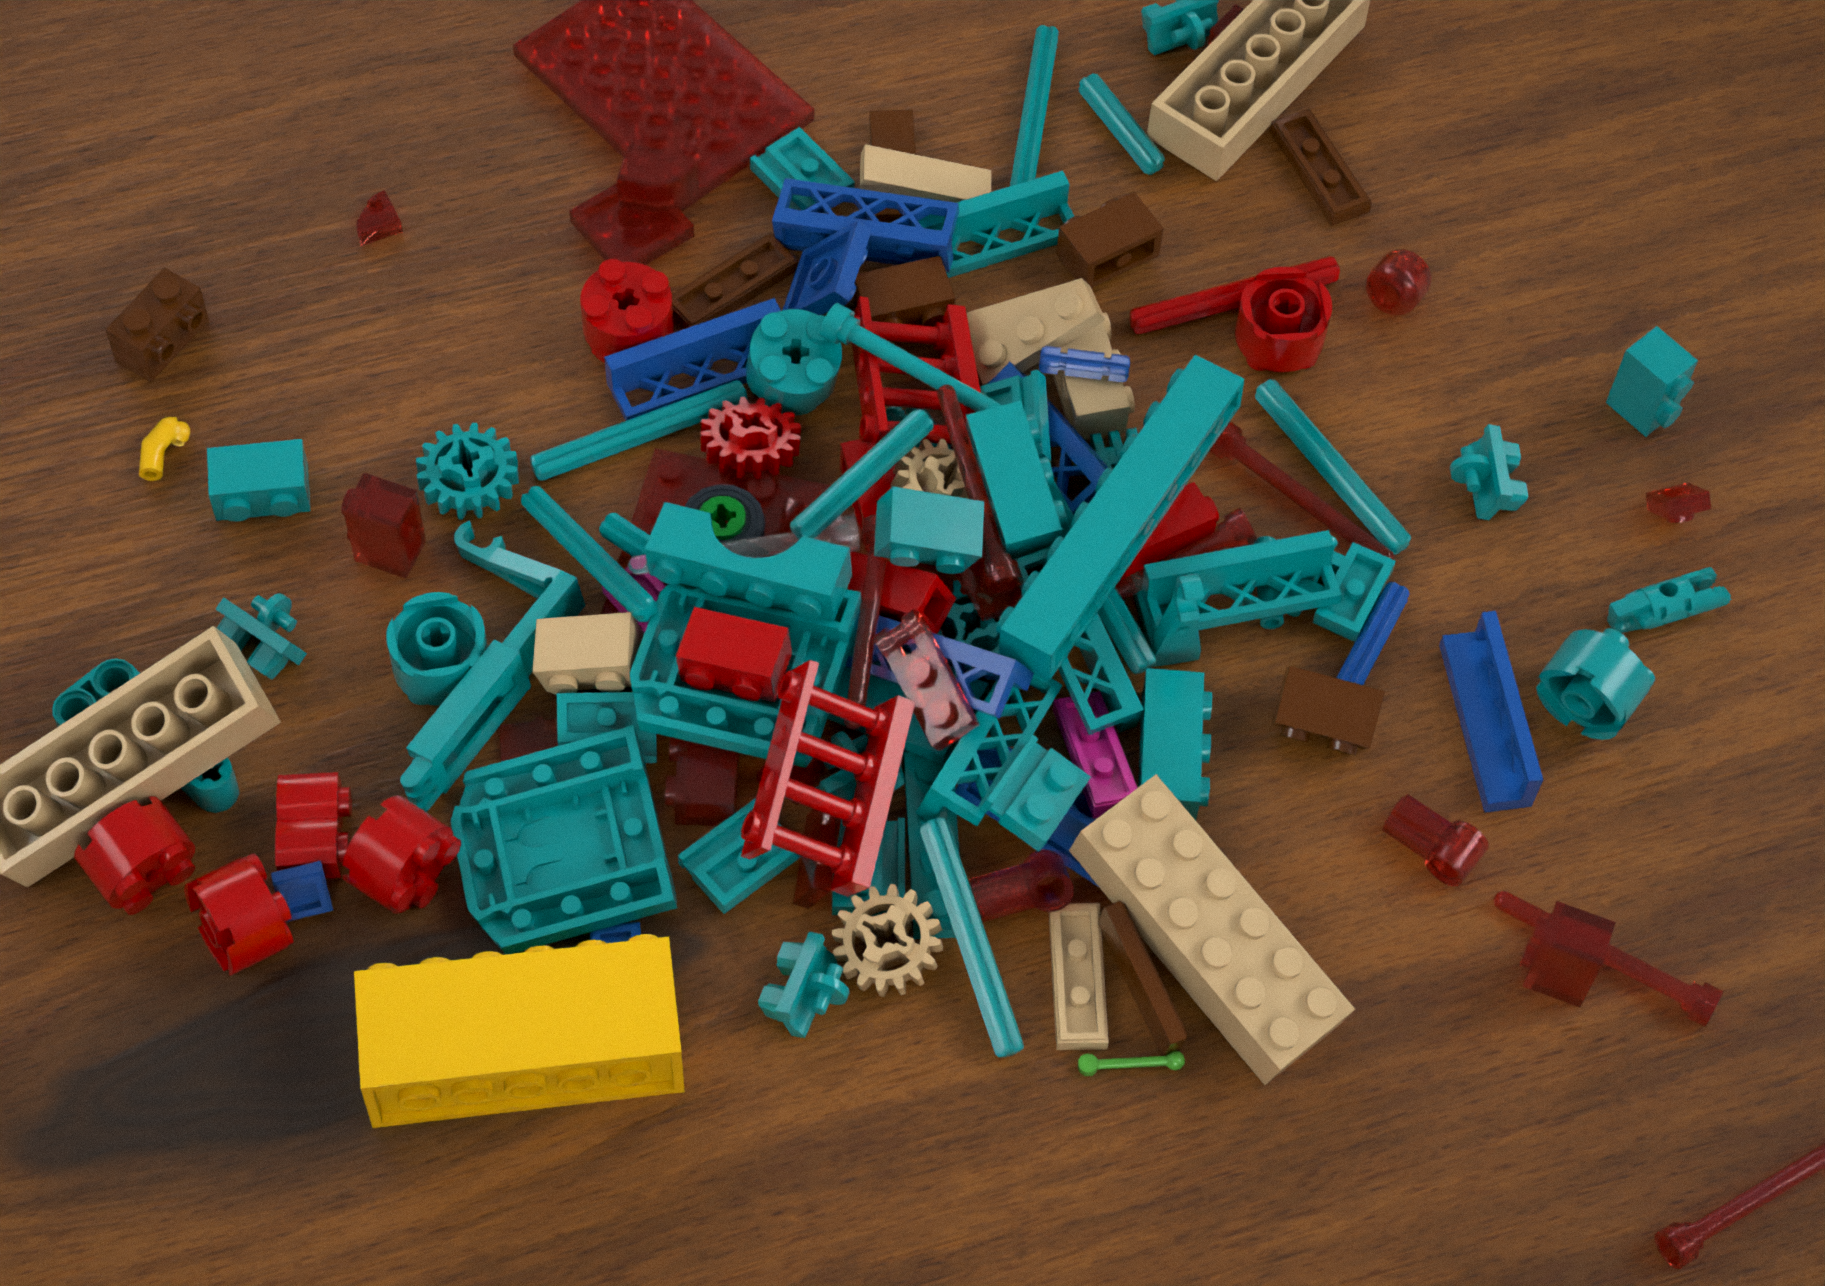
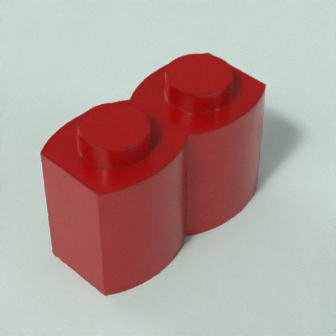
M338 772L278 775L276 790L277 822L275 831V866L277 871L321 861L325 878H341L343 858L351 841L350 833L342 832L343 817H351L352 815L350 787H342Z

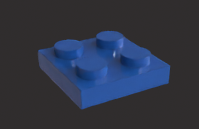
M858 220L804 249L783 310L801 309L817 315H823L835 303L845 306L855 294L856 285L854 283L859 268L868 255L866 247L872 230Z

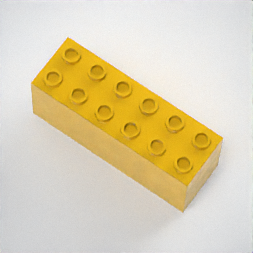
M641 934L631 937L628 941L605 943L601 940H587L579 943L576 947L554 949L550 946H534L528 948L523 953L505 955L499 952L486 951L478 953L469 959L450 961L443 957H432L415 965L397 966L392 963H378L370 966L367 970L354 971L360 1089L372 1128L685 1092L669 936L658 938L652 934Z

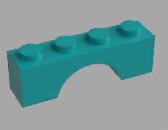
M664 502L644 548L650 575L664 583L673 585L682 583L701 587L702 590L714 596H724L726 594L748 600L758 607L769 608L773 606L793 611L800 617L810 620L818 618L835 620L852 576L849 547L802 536L792 547L777 555L764 558L745 557L731 552L718 541L713 531L710 513Z

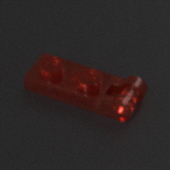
M912 609L901 617L902 623L891 630L887 627L875 634L873 638L880 652L886 657L905 697L915 702L913 712L931 747L941 751L980 724L927 622L916 609ZM914 639L918 648L906 655L902 646Z

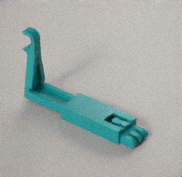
M1136 427L1126 429V439L1131 434L1138 435ZM1108 431L1109 447L1106 448L1100 433L1090 434L1092 449L1108 467L1114 469L1120 460L1119 455L1123 447L1119 431ZM1143 573L1123 581V585L1130 584L1144 637L1157 658V662L1152 667L1199 660L1201 645L1197 620H1200V613L1196 599L1205 598L1200 576L1198 574H1190L1176 578L1173 597L1170 603L1159 605L1163 617L1155 632L1141 593Z
M470 521L460 525L454 535V541L460 556L537 598V601L502 643L495 639L406 747L409 756L414 759L402 774L400 782L408 800L425 812L431 808L442 793H447L530 689L529 675L533 672L537 619L577 616L585 607L577 577L560 569L507 551L502 536L493 538L491 545L485 548H479L469 543L475 539Z

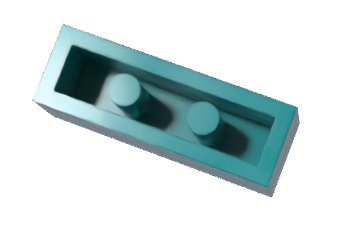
M1021 400L967 414V436L1006 561L1050 547L1058 536H1062V529L1068 527V520L1062 501H1053L1049 486L1055 484L1049 459L1048 457L1039 458L1035 443L1041 442V436L1035 415L1026 416Z
M1146 668L1141 694V704L1144 711L1140 718L1138 787L1157 774L1196 821L1199 806L1207 807L1209 802L1210 777H1201L1202 763H1209L1211 734H1203V720L1210 721L1212 692L1204 691V672Z

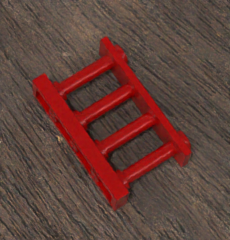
M859 296L854 317L860 320V326L887 341L933 345L935 350H939L940 359L917 358L981 393L965 306L948 304L942 322H937L935 326L872 321L868 297ZM851 342L862 411L859 438L861 442L866 443L867 452L900 423L899 421H887L885 406L943 410L945 415L951 416L952 426L934 424L933 430L920 442L927 439L930 443H939L940 439H944L947 444H950L951 449L955 450L959 444L964 446L963 456L967 459L974 456L967 436L966 415L976 411L939 391L882 387L880 372L909 374Z
M809 660L788 671L780 683L778 698L782 701L754 808L746 816L741 829V838L745 840L741 857L751 860L770 851L772 845L831 867L834 877L830 890L849 897L870 888L915 702L897 695L871 709L814 686L819 663ZM808 705L865 727L866 733L869 734L865 752L860 755L802 732ZM796 751L854 773L855 780H858L854 797L848 801L789 778ZM784 798L841 819L843 826L846 827L842 845L837 848L777 825Z

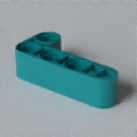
M109 659L100 663L61 693L54 701L52 714L57 727L111 693L113 689L122 686L140 674V672L123 659ZM228 757L206 771L207 779L204 780L201 774L181 787L200 808L213 813L223 812L231 808L239 796V786Z

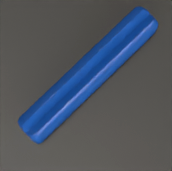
M1396 582L1386 584L1336 678L1360 685L1364 684L1408 601L1410 593L1405 586H1400Z

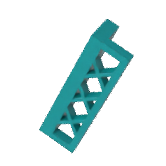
M1063 170L957 202L959 203V214L952 236L953 262L950 273H947L948 278L1057 245L1059 229L1050 230L1038 224L1042 218L1059 214L1063 223L1074 217L1068 205L1070 183ZM930 214L918 222L923 228L942 231L945 216ZM1009 228L1025 233L1022 240L1013 243L1002 240L998 236L1001 231ZM967 241L984 245L982 252L974 255L957 251L960 243Z
M1329 530L1145 564L1141 592L1154 632L1163 617L1159 605L1170 603L1178 576L1198 574L1201 578L1205 598L1196 599L1200 613V620H1197L1199 630L1339 604L1342 599V593L1331 566L1334 542ZM1321 575L1326 590L1310 593L1296 585L1301 578ZM1268 585L1281 592L1276 600L1263 601L1250 594L1255 587ZM1223 594L1235 600L1231 608L1217 610L1205 604L1209 596Z
M1050 547L1011 561L1010 569L1021 592L1029 577L1026 570L1038 565L1043 569L1047 563L1046 558ZM1097 612L1074 645L1079 647L1091 675L1073 669L1067 657L1058 668L1089 735L1116 725L1119 733L1136 727L1144 711ZM1079 682L1087 685L1085 693L1083 692ZM1092 687L1101 692L1110 713L1098 718L1095 717L1087 701Z
M1034 673L1030 685L1046 695L1043 700L1023 702L1019 689L1012 687L1007 699L1008 701L1010 698L1011 704H1005L1001 717L1016 715L1022 730L1020 734L1003 735L996 717L977 712L925 795L916 814L929 821L935 819L944 806L973 825L978 826L985 815L980 810L981 806L1034 734L1063 685L1052 678L1049 681ZM997 681L992 687L989 694L987 695L986 699L984 700L985 702H990L995 687L997 685ZM1034 713L1030 719L1028 714ZM988 732H990L991 737H986ZM1014 746L1012 751L1009 752L1008 747ZM996 748L1002 767L983 769L977 750ZM968 764H969V767H970L971 771H965L966 768H967V766H968ZM987 780H993L990 787ZM976 783L981 797L978 807L952 792L956 784Z

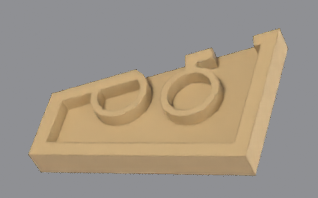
M1082 278L967 312L976 368L983 385L988 384L1009 362L1024 372L1039 363L1042 347L1053 346L1062 348L1105 321V317L1090 285Z

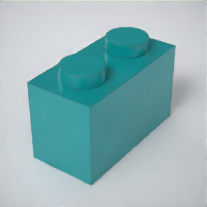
M1656 326L1625 351L1606 403L1645 437L1659 426L1665 429L1679 417L1683 410L1680 403L1694 384L1691 377L1698 360Z
M302 439L207 448L208 493L216 521L229 520L237 522L250 517L270 515L287 517L296 513L311 511L308 462Z
M893 486L877 501L874 556L890 558V563L897 566L909 567L921 563L934 565L936 570L942 573H962L982 557L984 501Z

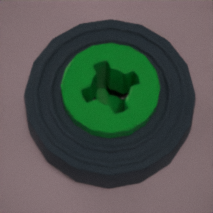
M717 484L701 489L690 497L685 505L688 508L710 513L716 538L725 548L733 553L752 557L756 554L764 540L765 516L760 503L744 489L734 485Z

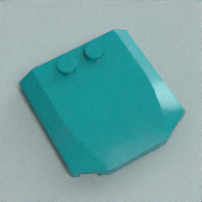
M682 583L668 584L660 591L656 601L658 603V612L650 617L630 670V680L639 729L766 759L782 701L778 698V694L775 703L761 699L758 701H747L737 697L734 693L713 688L707 691L699 690L686 682H682L680 679L676 654L693 608L698 607L787 627L789 629L792 654L785 674L809 660L819 663L814 686L836 694L857 632L862 605L861 592L846 589L834 621L822 618L815 620L805 619L793 611L773 606L769 608L758 607L748 600L726 594L724 596H714L702 590L701 587ZM808 705L802 732L821 738L829 713ZM796 751L793 765L806 768L813 757Z
M633 725L465 772L463 779L465 789L460 805L454 807L450 822L453 835L461 840V847L457 857L467 908L474 920L504 954L521 952L534 946L546 945L678 908L676 892L647 768Z

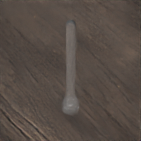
M855 514L840 515L815 539L849 547L850 553L860 551V539ZM793 532L723 542L721 544L733 553L753 558L782 553L792 547L798 539ZM645 554L633 556L629 560L628 568L633 574L649 573Z

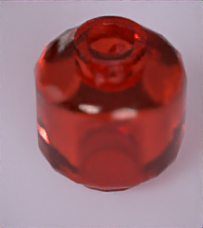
M1396 249L1385 254L1372 268L1366 278L1365 288L1368 298L1379 310L1393 316L1405 315L1414 310L1430 290L1432 275L1429 266L1419 255L1409 250Z

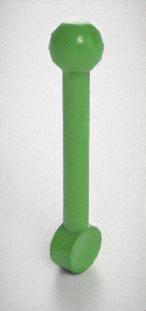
M1176 1050L1168 1053L1166 1056L1097 1059L1093 1054L1087 1053L1079 1058L1078 1070L1084 1076H1093L1100 1069L1167 1066L1170 1070L1177 1071L1184 1066L1185 1058L1180 1051Z

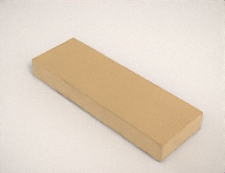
M865 144L860 158V189L957 203L990 193L991 170Z
M1100 903L1049 904L1056 1050H1107L1109 1040L1102 932L1097 923L1100 918Z

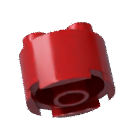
M608 259L602 262L598 270L585 282L580 295L583 334L585 341L591 347V352L600 361L605 363V356L674 333L672 293L668 277L664 273L641 263Z
M1294 267L1269 268L1257 274L1255 280L1248 286L1246 285L1243 290L1235 326V339L1240 351L1246 357L1247 364L1256 371L1293 372L1311 368L1317 362L1324 346L1332 314V299L1329 291L1320 281L1317 285L1312 280L1306 278L1307 272Z
M396 795L380 804L387 811L377 820L369 815L360 825L350 841L343 858L342 865L350 870L349 874L342 876L344 881L391 912L398 914L408 910L413 905L422 909L430 903L438 889V883L435 880L443 867L448 865L458 854L461 840L453 835L450 827L404 797Z
M156 796L148 797L151 803L149 805L141 807L137 800H133L106 815L88 831L87 834L92 839V842L85 851L78 844L74 852L75 860L108 904L115 909L123 908L128 915L137 914L145 909L153 901L152 892L167 882L171 886L184 882L196 869L191 861L196 849L194 843Z
M255 853L246 857H240L184 885L185 897L190 912L199 908L201 910L199 911V918L202 925L197 928L204 943L223 971L229 969V975L231 976L288 948V945L294 942L291 931L286 924V921L292 919L290 909L280 892L270 893L264 882L267 880L265 869Z

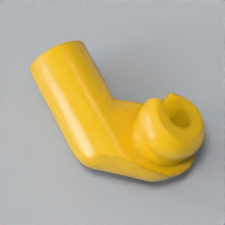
M177 417L162 418L142 440L139 476L142 479L156 481L162 478L164 454L170 443L178 447L183 446L189 439L190 427L186 422L177 421Z

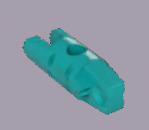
M1707 567L1639 588L1626 594L1625 598L1610 603L1607 622L1612 629L1620 633L1638 629H1653L1725 606L1732 599L1724 586L1721 587L1719 585L1712 589L1709 588L1715 583L1717 574L1712 567Z

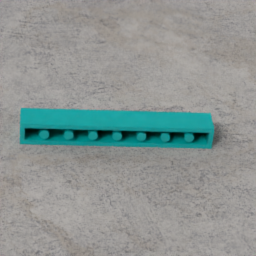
M1197 355L1193 356L1184 370L1178 368L1174 372L1168 383L1167 394L1161 403L1154 401L1149 407L1143 421L1144 427L1138 435L1131 434L1126 439L1119 455L1120 460L1115 468L1111 469L1108 467L1104 470L1096 485L1095 496L1090 503L1083 501L1079 505L1072 518V528L1065 538L1058 536L1051 545L1047 554L1046 565L1040 573L1033 571L1023 586L1022 598L1015 608L1007 607L1001 615L996 627V632L1000 634V655L1015 659L1033 673L1049 681L1051 680L1241 406L1244 378Z

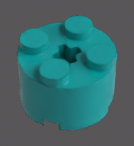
M801 309L772 312L763 317L753 333L746 364L748 387L753 394L755 393L759 398L765 399V405L771 407L776 403L782 404L781 414L786 412H793L795 416L808 414L833 393L842 361L841 342L835 344L819 335L820 327L825 318L823 315H817Z
M445 592L426 593L410 599L403 605V610L394 621L392 617L386 632L387 647L394 678L408 699L417 705H441L488 648L484 622L478 610L472 605L469 607L465 603L458 601V596Z
M1607 628L1601 633L1582 629L1570 633L1540 673L1538 678L1541 681L1536 689L1537 695L1544 707L1559 722L1567 726L1573 720L1585 727L1581 732L1582 735L1593 739L1606 740L1615 737L1620 729L1623 728L1648 694L1655 682V676L1649 668L1644 666L1637 655L1628 648V639L1619 631Z

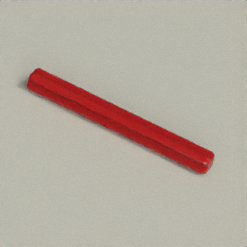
M1332 256L1291 266L1307 272L1306 278L1312 280L1317 285L1319 281L1325 285L1336 282L1339 279L1340 268L1336 259ZM1256 276L1133 308L1129 314L1130 326L1133 332L1139 335L1239 308L1243 290L1246 285L1248 286L1255 280Z

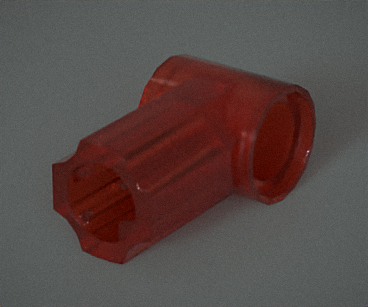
M1409 794L1402 797L1395 805L1382 829L1383 832L1422 857L1426 868L1436 879L1452 887L1460 886L1489 849L1486 837L1476 827L1460 820L1451 823Z
M1047 849L1031 853L1024 860L1023 864L969 878L982 923L1033 908H1038L1045 912H1056L1065 908L1071 902L1074 894V886L1062 857L1055 851ZM1046 877H1057L1050 884H1038L1042 879Z

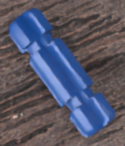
M1044 346L1040 353L1039 370L1042 373L1058 375V370L1065 371V376L1101 380L1102 376H1109L1108 381L1123 383L1129 377L1130 357L1127 355L1111 354V358H1106L1103 352L1068 348L1067 353L1061 352V347Z

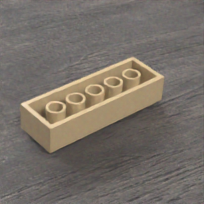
M1253 0L1151 104L1147 130L1148 137L1215 181H1218L1271 125V122L1282 114L1364 28L1371 0Z
M212 626L0 764V874L28 888L74 858V852L78 844L85 850L92 842V839L87 834L88 831L115 809L133 800H137L141 807L151 804L149 796H156L163 800L281 723L238 645L216 627Z
M1157 774L1081 830L1069 849L1070 853L1112 903L1121 901L1125 904L1141 938L1264 1085H1267L1337 1028L1355 1010Z

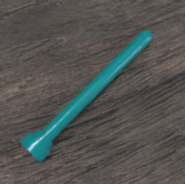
M835 303L822 322L819 331L820 336L835 344L842 342L847 345L852 342L976 412L1002 405L860 326V320L854 317L855 312L839 303Z

